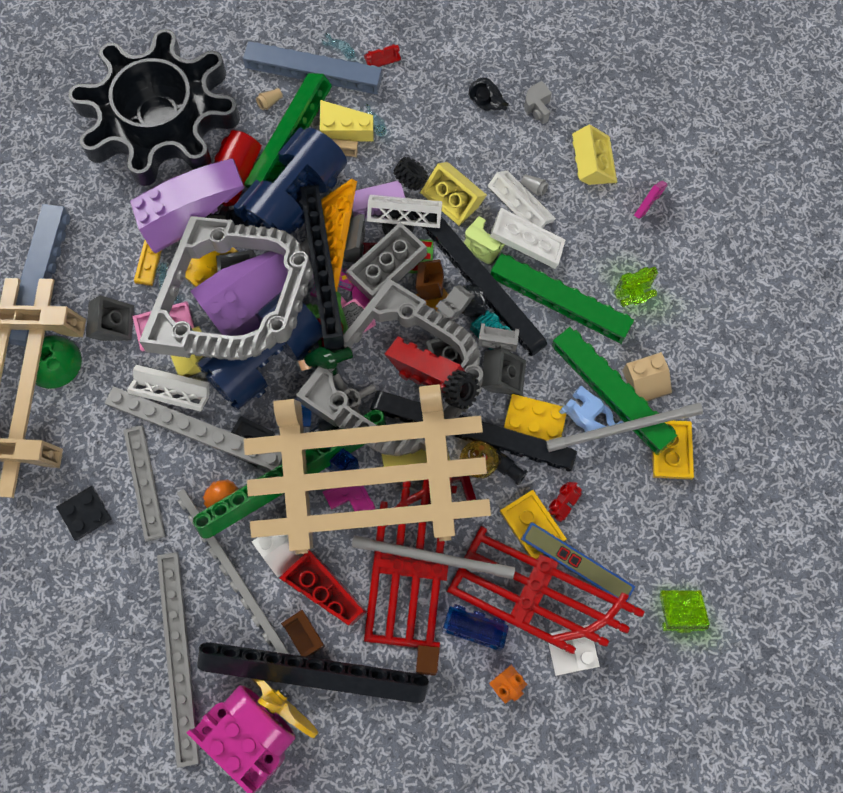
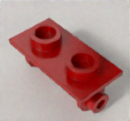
M392 44V46L385 47L383 50L368 51L364 58L367 65L380 67L400 61V49L398 45Z
M577 482L565 483L560 488V494L557 499H554L549 505V514L555 515V519L558 522L565 520L572 510L567 503L569 502L574 506L582 495V489L576 486Z

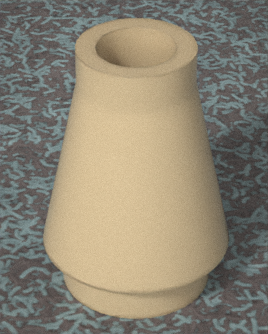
M279 88L259 93L258 97H256V102L260 109L268 110L279 99L283 98V94Z

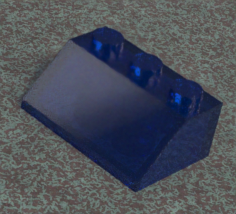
M454 604V607L449 606L442 632L498 651L504 649L509 625H506L504 620L493 617V620L485 618L486 614L478 611L473 613L465 611L466 608Z

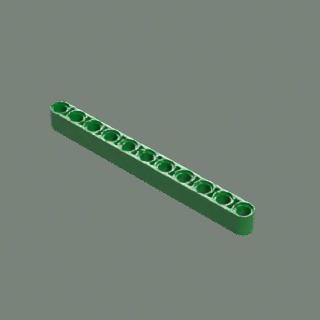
M379 410L370 411L363 416L377 426L386 425L384 414ZM365 444L306 449L307 474L321 472ZM282 464L257 479L282 477ZM246 485L198 513L193 518V525L201 538H210L284 493L248 496Z

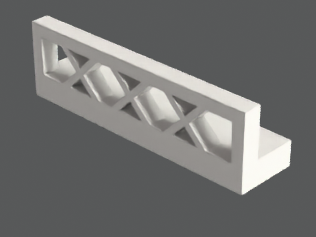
M509 171L497 172L488 184V187L517 216L541 228H544L546 224L552 223L556 219Z
M370 195L368 199L367 221L399 224L401 222L403 225L440 228L442 201ZM372 208H379L384 214L380 217H371ZM392 210H398L401 216L398 219H393L388 213ZM413 211L420 217L414 221L410 220L407 214ZM429 213L437 214V223L429 222L425 216Z
M135 365L133 368L134 380L127 389L128 394L197 411H202L209 398V382L140 365ZM137 385H142V386H145L146 388H144V389H136V386H137ZM162 390L164 393L156 394L153 391ZM176 394L182 395L181 398H172ZM199 399L201 401L199 404L191 402L190 400Z

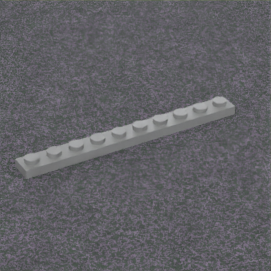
M114 386L105 401L107 406L270 471L282 464L281 452L245 455L244 439L246 438L142 397L128 394L127 391Z
M185 489L177 492L180 497L177 501L183 510H188L190 515L187 517L193 525V518L200 512ZM215 535L207 539L201 538L204 543L208 542L211 546L208 550L212 557L220 560L221 565H219L222 573L225 576L229 575L232 579L230 585L235 593L239 591L243 598L240 601L245 609L250 608L254 615L251 618L257 627L261 625L265 631L262 636L268 645L270 643L273 644L276 649L273 652L290 654Z
M175 552L157 555L176 764L177 768L200 764L198 744L187 734L190 729L196 727L180 559L179 553Z

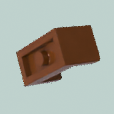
M441 260L419 262L416 281L419 297L423 300L442 298L444 270Z
M303 610L281 623L299 651L300 656L310 657L325 647Z
M418 645L417 674L432 676L437 674L439 647Z

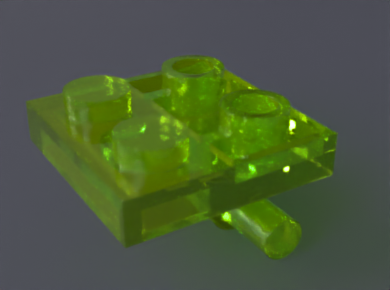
M656 266L652 268L644 267L636 273L632 274L629 272L621 276L614 294L616 298L630 295L629 298L620 300L622 307L631 304L637 305L646 302V299L657 296L656 289L647 292L643 291L652 286L658 275Z
M701 590L660 591V600L665 622L662 623L663 631L691 633V631H705V629L709 628L710 623Z

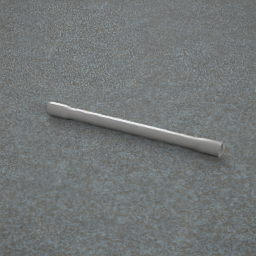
M700 403L652 416L567 437L547 440L546 446L548 452H552L568 446L680 418L703 414V409Z
M354 535L352 541L353 548L368 551L374 550L489 573L513 579L515 567L492 564L416 549Z

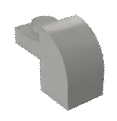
M543 81L529 88L524 104L526 114L528 115L533 112L534 118L540 120L542 124L549 120L550 111L545 105L550 103L552 95Z
M461 285L454 286L445 299L440 300L436 305L437 311L444 317L454 321L465 310L474 298V295Z

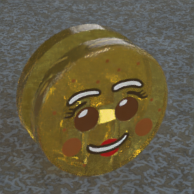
M473 441L462 449L460 459L485 457L487 474L469 476L483 479L495 472L499 458L493 446L482 441Z

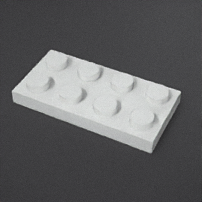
M503 208L499 210L490 234L491 238L554 269L559 265L565 244V239Z

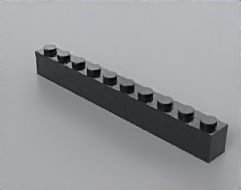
M319 185L300 187L324 347L330 351L344 349L343 332Z

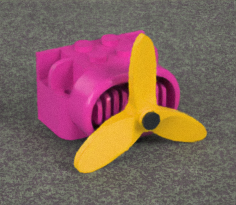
M258 679L252 680L262 691L263 695L261 697L249 688L240 685L225 702L217 703L203 716V719L195 728L187 732L247 793H255L262 788L281 766L285 759V750L295 740L294 731L281 717L311 738H315L319 733L315 726L294 705L287 701L289 694L280 687L279 690L275 691L264 680Z

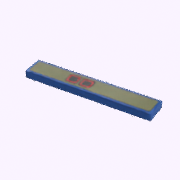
M530 522L520 539L595 587L619 598L622 592L630 597L635 588L631 583L533 522Z

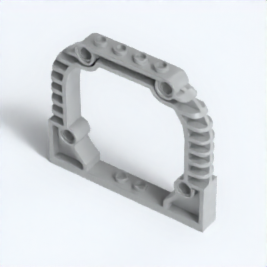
M191 216L139 340L140 344L149 353L190 358L192 354L234 361L238 359L247 360V358L252 356L257 357L267 348L270 350L276 343L286 342L291 337L293 329L297 326V316L302 310V301L304 296L307 295L309 280L313 277V269L308 255L302 251L298 241L284 230L280 231L272 227L267 229L262 226L258 228L252 225L249 227L242 224L234 225L232 220ZM232 247L272 251L284 256L283 263L288 275L275 311L263 318L258 330L246 335L237 336L197 332L192 330L189 323L185 321L176 323L171 318L169 313L175 298L179 294V288L185 279V273L191 258L199 259L212 251L220 254L226 253Z
M389 278L343 335L344 347L348 346L351 349L354 343L360 341L362 333L373 319L378 322L398 320L406 328L417 325L456 350L462 359L461 366L465 372L478 377L479 383L476 385H479L480 389H477V392L480 394L482 390L483 371L479 367L480 353L472 335L461 325L426 305L425 300ZM406 313L412 314L409 317L403 316ZM318 367L296 394L297 400L303 406L335 427L349 429L377 426L350 408L348 397L344 392L336 391L334 377L331 373L334 369ZM337 401H343V402H344V403H343L342 405H340V406L334 405ZM446 402L443 404L444 419L460 418L461 413L468 410L450 406ZM423 438L365 444L374 451L392 456L412 454L420 449L426 451Z

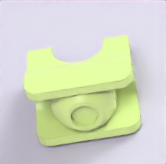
M478 216L466 230L464 244L476 258L486 264H492L505 244L491 238L490 234L485 232L483 228L486 220Z

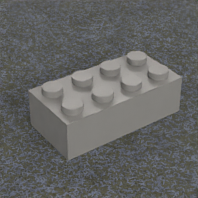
M400 222L346 271L348 280L371 301L388 278L397 283L426 257L427 246Z

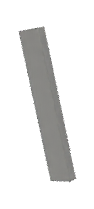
M144 426L125 429L123 431L145 542L164 538L166 535Z

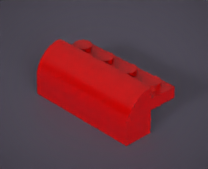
M231 130L229 136L222 140L221 148L215 155L214 163L233 158L244 185L262 145L244 132ZM242 190L227 203L223 202L222 205H235L239 200Z

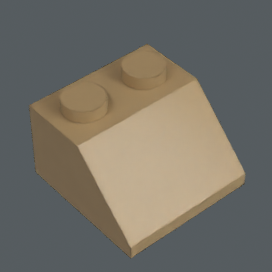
M662 352L626 363L622 370L627 383L632 385L635 393L646 401L672 393L670 372Z

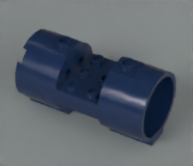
M300 127L278 153L279 162L285 166V169L273 183L255 180L234 205L235 215L240 217L242 222L247 221L249 226L252 225L258 228L262 226L267 229L272 227L280 231L284 230L291 235L292 232L294 233L297 228L300 229L305 223L304 211L299 206V201L302 198L300 187L319 185L320 193H327L330 188H334L338 175L347 165V159L341 148L330 137L314 128L302 129Z
M281 292L255 313L260 324L267 314L275 311ZM303 302L302 310L297 316V326L293 329L291 337L286 342L276 343L270 350L267 348L259 356H252L247 358V360L238 359L231 361L203 356L195 363L202 372H207L205 377L217 392L228 402H233L231 406L235 410L241 409L252 398H260L266 393L267 382L257 368L264 367L269 362L268 358L270 356H276L283 351L294 361L304 360L305 355L312 349L311 347L323 338L321 324Z

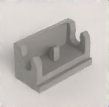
M481 323L478 346L494 349L504 348L507 351L515 352L518 344L519 329H515V331L486 327L484 323Z

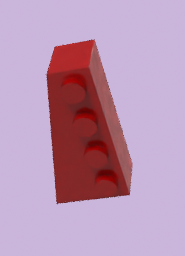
M397 337L385 352L386 357L399 371V376L406 381L408 379L412 380L418 385L440 384L441 389H443V387H446V384H444L445 380H449L447 377L452 375L453 371L460 370L465 372L460 364L442 356L437 357L427 349L423 352L412 342L407 345L401 337Z
M308 550V553L304 554L279 577L283 582H286L349 626H353L367 612L315 552Z

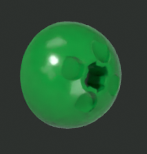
M60 335L44 336L35 383L37 386L55 389L68 384L76 377L81 367L82 356L78 346L72 340Z

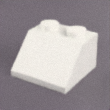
M288 535L257 537L252 541L277 577L285 573L304 555L296 554L295 551H289Z
M565 629L549 634L556 635L565 632H570L571 630ZM585 637L565 641L576 648L574 654L548 643L555 676L600 667L595 644Z

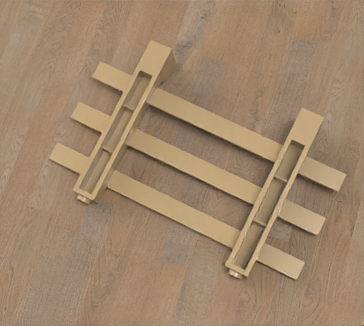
M5 278L0 301V382L11 330H29L9 437L8 439L0 438V462H4L0 479V497L14 498L20 463L51 468H60L62 448L43 440L25 439L45 331H54L71 337H83L86 324L85 318L67 306H50L54 279H39L34 306L16 305L21 281L19 278Z
M440 384L419 386L423 421L304 433L301 402L295 399L273 401L280 435L244 439L245 455L281 452L283 476L247 480L248 496L285 493L287 518L250 521L251 538L288 535L289 551H295L296 554H306L308 549L313 548L312 532L433 521L434 538L439 537V541L452 540L451 536L456 535L454 519L491 516L489 499L452 502L450 477L487 474L485 457L448 461L446 436L483 432L481 416L444 419L442 389ZM425 438L427 463L307 474L306 449ZM429 479L431 504L321 515H311L309 491Z

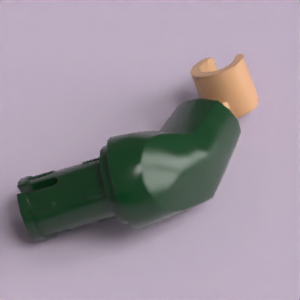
M348 346L334 353L329 349L319 347L305 355L304 360L298 361L301 371L308 370L312 366L334 369L338 363L353 358V354Z

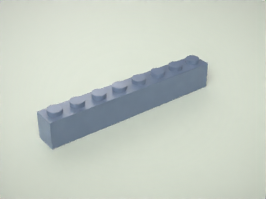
M248 41L243 56L244 65L247 69L305 80L308 73L324 74L332 86L377 95L382 80V68L375 65L370 66L359 62L315 55L309 52L264 45L258 42Z
M42 204L20 278L16 305L34 306L39 279H51L52 274L56 272V259L61 255L60 245L66 237V225L70 223V215L64 206ZM11 330L8 343L26 346L29 330Z

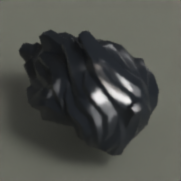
M482 77L471 83L468 95L479 108L485 111H490L491 109L507 110L509 103L503 99L498 87L490 79Z
M471 284L463 286L474 295V298L462 314L470 317H478L481 314L485 316V311L488 307L486 306L484 290Z

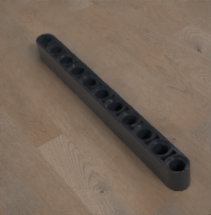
M411 211L416 219L420 217L416 212ZM429 213L425 216L429 222L437 223V214ZM442 217L440 228L422 227L427 230L429 237L438 243L439 249L445 255H448L450 262L455 268H459L461 275L466 281H470L473 286H478L484 290L487 306L495 311L493 313L498 316L499 320L504 322L512 331L519 329L518 342L524 350L527 349L529 351L528 354L530 356L535 355L547 346L544 336Z
M376 391L370 407L371 411L379 410L383 412L384 416L400 418L399 420L407 423L423 421L420 402L384 391ZM483 421V432L454 436L466 441L467 439L472 440L473 443H479V445H489L502 452L505 450L518 457L523 458L525 456L531 461L544 462L554 468L560 469L561 467L568 472L573 470L577 451L569 447L548 452L545 440Z
M206 642L199 646L197 661L198 669L204 672L412 703H421L425 700L429 679L426 676L417 673Z

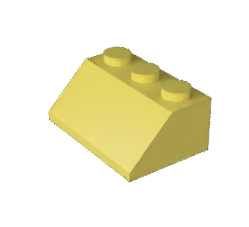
M590 124L572 133L579 180L588 185L617 183L610 136Z
M448 162L437 164L420 192L428 200L442 201V212L458 226L479 208L487 194Z

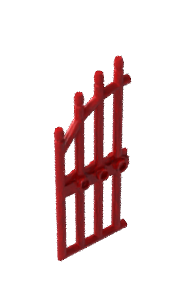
M429 479L423 480L422 490L410 495L409 490L411 481L403 482L401 501L394 508L407 507L420 499L421 505H428L430 497ZM451 486L452 494H456L457 486ZM381 501L380 509L388 508V502ZM427 522L418 523L416 549L424 550ZM398 524L396 545L404 546L406 524ZM388 525L377 526L376 541L384 542L385 528ZM439 537L437 538L436 552L444 554L445 541H439ZM374 551L364 642L418 648V645L440 648V642H434L440 582L441 580L447 581L448 565ZM380 573L392 575L385 636L373 634ZM400 576L412 577L405 638L393 637ZM420 578L433 579L426 640L414 639Z
M480 526L464 558L499 564L476 553L482 542L533 566L534 568L529 578L518 572L514 573L513 580L525 585L520 596L464 568H458L446 591L571 654L575 653L576 648L565 641L583 637L608 647L610 641L594 633L606 625L619 629L623 633H629L630 627L613 619L620 609L634 613V615L643 617L645 613L641 608L626 602L629 598V595L622 592L619 598L556 569L559 563L547 556L540 554L537 560L486 536L487 529ZM554 576L613 604V606L606 614H603L549 588L548 585ZM462 578L516 603L511 614L458 589ZM545 594L597 621L584 628L539 606V603ZM534 613H537L571 631L551 635L531 625L530 622Z

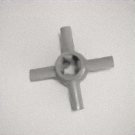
M340 374L334 375V381L339 390L344 392L349 399L354 398L355 400L350 405V408L361 415L358 409L361 399L375 392V386L372 384L358 392L355 389H347ZM338 401V402L335 403L334 405L340 406V405H342L344 402H343V401Z

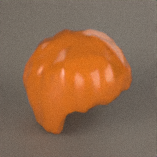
M228 479L214 481L204 493V505L206 508L212 506L239 490L238 486Z

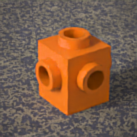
M512 664L489 683L505 704L511 699L514 702L524 694L522 690L528 685Z

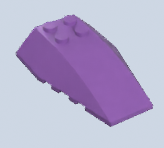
M232 158L166 179L137 195L130 203L139 231L156 254L181 240L191 216L206 217L210 213L214 214L218 210L219 205L223 202L227 203L245 187L236 163Z
M269 251L221 269L190 292L222 335H246L258 330L260 327V322L255 313L283 289L288 275L283 263L284 256Z

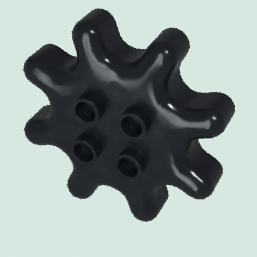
M168 29L157 31L153 36L150 49L140 55L126 53L117 43L110 42L104 44L99 50V56L108 72L106 77L97 84H76L68 92V97L80 116L97 119L96 124L85 131L80 137V145L88 159L94 163H102L117 154L129 155L128 168L135 182L142 186L153 184L157 178L160 165L169 159H183L193 170L210 165L211 156L203 140L204 135L212 129H233L240 121L239 111L234 98L211 92L226 78V68L221 54L211 50L204 52L194 59H183L180 57V48L174 32Z

